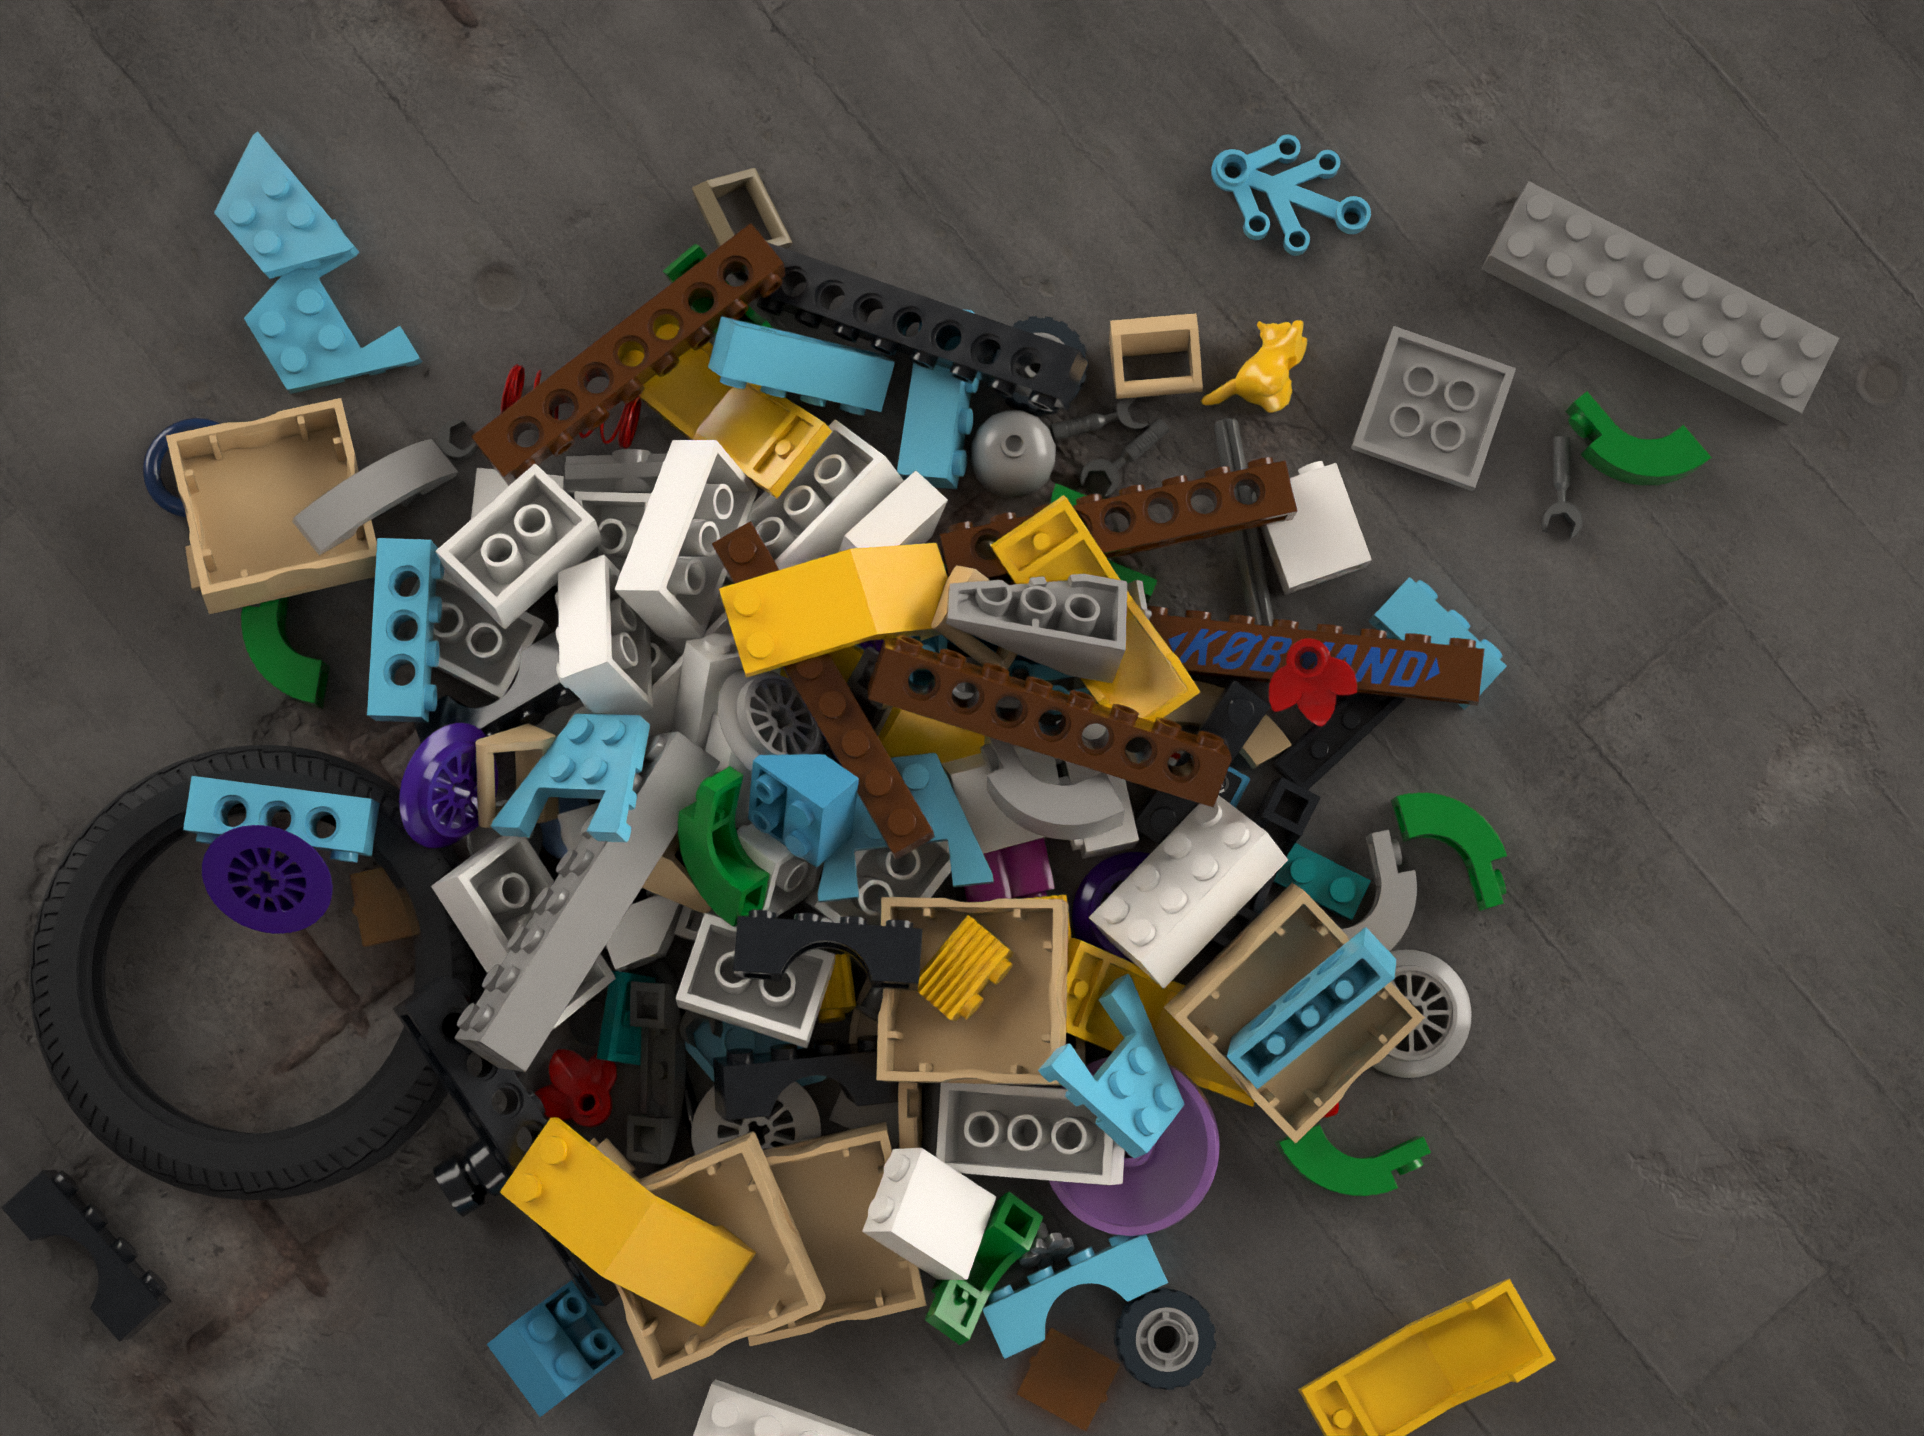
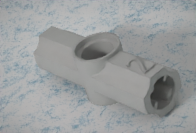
M621 449L614 451L612 455L566 456V493L570 496H574L575 491L652 493L667 453L651 454L650 451L643 449Z

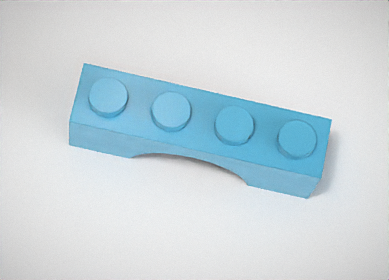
M1115 1234L1108 1238L1111 1246L1094 1253L1092 1246L1067 1257L1070 1265L1054 1272L1052 1266L1049 1265L1029 1274L1027 1278L1030 1284L1014 1291L1011 1284L992 1291L988 1297L989 1303H986L983 1307V1313L1004 1359L1045 1340V1323L1049 1309L1057 1297L1071 1287L1087 1283L1100 1284L1116 1291L1128 1302L1167 1284L1168 1281L1147 1235L1125 1236Z

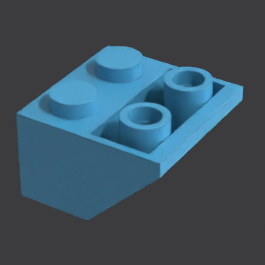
M824 754L758 755L753 760L748 820L759 831L768 833L785 845L793 855L805 859L817 868L852 837L859 778Z
M572 1280L509 1325L487 1344L539 1417L543 1416L624 1353V1350Z

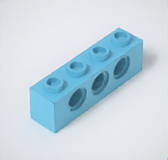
M377 538L367 715L375 721L429 723V711L436 710L437 686L431 684L432 667H438L440 646L438 640H433L434 623H440L442 617V599L440 596H436V579H443L444 568L436 553L438 547L432 540ZM409 577H418L420 579L418 592L410 597L401 596L400 586L402 582ZM409 620L416 621L418 631L414 638L409 641H400L397 636L399 626ZM406 664L414 665V679L407 685H397L395 673L398 668Z
M192 776L183 830L197 834L196 842L211 844L221 834L237 827L247 825L272 827L273 816L278 811L287 809L291 814V823L285 831L300 837L314 849L331 851L330 859L357 863L358 855L372 856L380 803L369 798ZM242 803L246 808V818L240 825L231 827L227 818L228 812L234 805ZM333 815L336 820L334 833L327 838H320L316 831L318 821L323 816Z
M1365 927L1231 1037L1227 1058L1259 1089L1395 979L1397 959Z

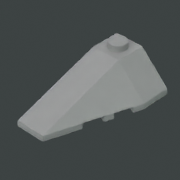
M1089 574L1069 575L1066 581L1046 582L1045 577H1032L1029 583L1008 585L1003 580L950 583L946 624L1068 676L1113 683L1126 650L1127 581Z

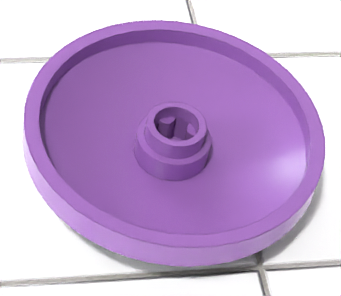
M1108 1057L1086 1065L1092 1076ZM1169 1063L1168 1066L1185 1105L1147 1154L1133 1158L1125 1151L1122 1184L1100 1185L1049 1180L1053 1191L1063 1205L1074 1216L1095 1229L1125 1236L1149 1234L1166 1229L1190 1214L1203 1200L1213 1182L1220 1150L1216 1118L1207 1098L1196 1083L1184 1072Z

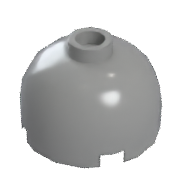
M1005 410L990 416L977 429L971 443V465L976 479L989 492L1003 498H1013V496L1030 495L1037 492L1049 480L1055 466L1056 445L1050 430L1038 417L1022 410Z

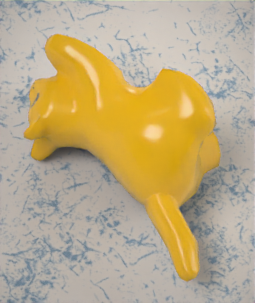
M1296 320L1292 325L1289 322L1280 324L1257 322L1263 342L1262 347L1244 363L1236 378L1229 380L1216 390L1205 395L1201 400L1202 404L1205 406L1220 404L1237 394L1250 403L1262 406L1268 413H1273L1286 407L1292 394V381L1289 378V370L1301 362L1307 347V338L1302 337L1303 321Z

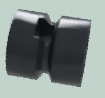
M480 1139L466 1147V1155L464 1157L453 1155L433 1168L434 1175L442 1191L457 1213L462 1217L484 1205L487 1194L493 1196L500 1195L501 1189L507 1182V1179Z

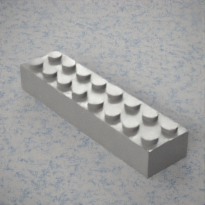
M1528 181L1519 195L1481 269L1787 425L1802 414L1839 340L1838 337L1530 181Z
M678 731L648 736L642 772L635 773L632 790L637 794L635 809L628 810L626 823L631 827L628 842L597 841L587 832L595 812L588 817L580 830V834L583 835L580 843L575 850L570 849L558 863L556 872L559 875L551 888H544L535 899L531 908L535 912L526 927L520 926L511 936L507 944V948L510 950L501 965L496 964L486 975L482 983V987L485 988L482 996L476 1004L471 1003L461 1014L457 1022L460 1030L454 1039L498 1068L526 1072L678 831L679 811L697 801L695 797L697 788L705 778L712 777L720 761Z

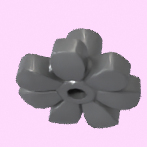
M1041 1223L1030 1250L1018 1259L1023 1267L1031 1268L1038 1265L1039 1270L1049 1265L1053 1267L1052 1259L1060 1261L1074 1250V1245L1071 1238L1063 1239L1061 1233H1051L1049 1235L1046 1224Z

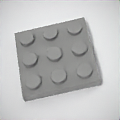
M1393 326L1350 449L1473 491L1476 488L1516 368Z

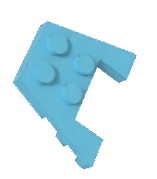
M333 219V221L335 222V224L340 228V226H339V224L337 223V221H336L335 219ZM344 255L321 260V266L292 270L289 274L281 276L244 317V320L290 394L345 382L344 379L365 374L372 376L385 373L387 369L406 365V367H411L422 362L401 326L391 330L363 348L358 344L320 281V277L354 257L346 258Z
M575 714L545 755L541 757L501 809L490 827L501 836L530 837L549 797L601 799L587 832L597 841L627 843L631 834V827L626 823L628 810L635 809L637 794L632 790L635 773L642 772L650 724L640 715Z
M928 753L891 758L934 832L935 838L926 843L948 842L953 888L994 883L990 867L937 754ZM858 795L856 798L852 837L825 860L818 890L819 903L859 898L855 852L888 848Z
M1129 974L1115 979L1098 999L1124 1037L1098 1071L1092 1076L1070 1043L1057 1048L1038 1071L1049 1083L1057 1080L1068 1090L1065 1097L1076 1107L1082 1104L1085 1105L1098 1117L1095 1124L1129 1155L1137 1158L1150 1151L1185 1103L1133 980Z

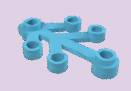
M1282 135L1277 139L1276 143L1248 155L1236 149L1225 150L1218 154L1211 167L1212 179L1220 189L1233 192L1245 219L1243 225L1244 233L1252 240H1261L1267 235L1270 228V220L1265 213L1259 211L1250 188L1266 193L1285 234L1283 247L1290 255L1298 256L1303 254L1310 243V235L1300 226L1290 203L1335 220L1337 227L1347 234L1360 233L1366 228L1370 220V206L1360 197L1350 196L1338 202L1297 186L1316 177L1330 179L1337 174L1340 167V158L1332 150H1323L1317 154L1315 159L1274 176L1260 172L1258 169L1277 160L1284 164L1294 162L1299 155L1301 145L1299 140L1293 135ZM1289 143L1294 147L1295 152L1291 155H1285L1280 151L1279 146ZM1324 158L1330 159L1334 163V168L1324 170L1321 168L1319 161ZM1229 166H1234L1239 170L1240 175L1236 178H1230L1225 174L1224 170ZM1347 212L1357 214L1359 222L1356 224L1347 223L1344 219V214ZM1260 220L1264 224V230L1260 232L1251 230L1249 222ZM1299 235L1303 238L1304 245L1301 247L1292 246L1289 242V237Z

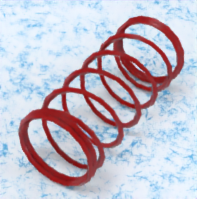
M516 364L509 372L502 396L501 413L521 399L525 380L523 365L519 366ZM541 370L537 371L533 389L540 383ZM639 396L625 404L617 427L607 441L604 437V423L600 425V437L605 445L611 443L619 432L618 445L620 449H628L630 447L640 417L641 398ZM559 405L554 409V419L559 420ZM589 430L585 435L581 432L579 433V435L582 439L587 438L594 430Z

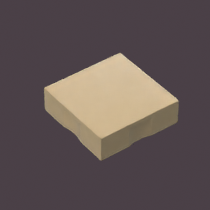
M341 398L282 410L255 421L227 422L166 435L178 491L185 508L190 529L189 540L200 589L209 614L375 577L377 541L371 520L359 526L354 536L320 556L292 522L296 515L322 495L359 472Z
M1291 883L1164 1008L1296 1144L1342 1099L1349 1086L1357 1077L1373 1065L1379 1063L1425 1017L1390 982L1257 1089L1227 1058L1231 1037L1349 941L1348 936L1303 889Z
M881 897V926H886L887 920H907L914 923L913 928L923 929L920 971L968 915L980 922L1008 946L1014 954L1008 959L1013 964L1010 971L997 985L990 981L979 994L984 999L982 1004L967 1020L962 1016L956 1022L948 1019L917 991L883 989V999L878 1014L876 1080L915 1083L1061 1085L1057 1080L1049 1083L1038 1070L1057 1048L1066 1045L1069 904L1063 899H995L986 902H959L947 898Z
M886 1122L763 1150L824 1290L826 1299L821 1310L762 1335L749 1336V1346L811 1333L825 1325L839 1321L867 1320L927 1306L919 1267L862 1232L868 1217L869 1206L875 1198L882 1180L885 1163L893 1150Z
M754 1131L636 1180L653 1195L713 1226L723 1225L756 1252L705 1327H701L615 1284L624 1304L626 1321L652 1380L709 1357L723 1346L735 1340L762 1335L821 1310L826 1295Z

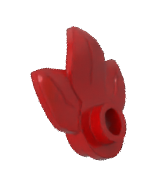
M1312 638L1301 639L1291 646L1287 653V664L1272 675L1269 684V702L1274 712L1285 710L1297 704L1304 716L1320 727L1324 726L1332 716L1336 705V695L1344 696L1357 693V679L1351 666L1346 661L1331 657L1328 648L1319 640ZM1306 652H1312L1317 656L1318 662L1313 669H1305L1300 663L1301 656Z
M566 1049L556 1050L549 1064V1077L552 1084L534 1093L545 1108L544 1114L549 1118L558 1117L562 1121L573 1119L577 1124L588 1128L601 1125L608 1119L613 1107L610 1091L617 1080L615 1062L597 1059V1053L587 1062L574 1051ZM589 1097H594L595 1106L593 1109L584 1111V1101Z

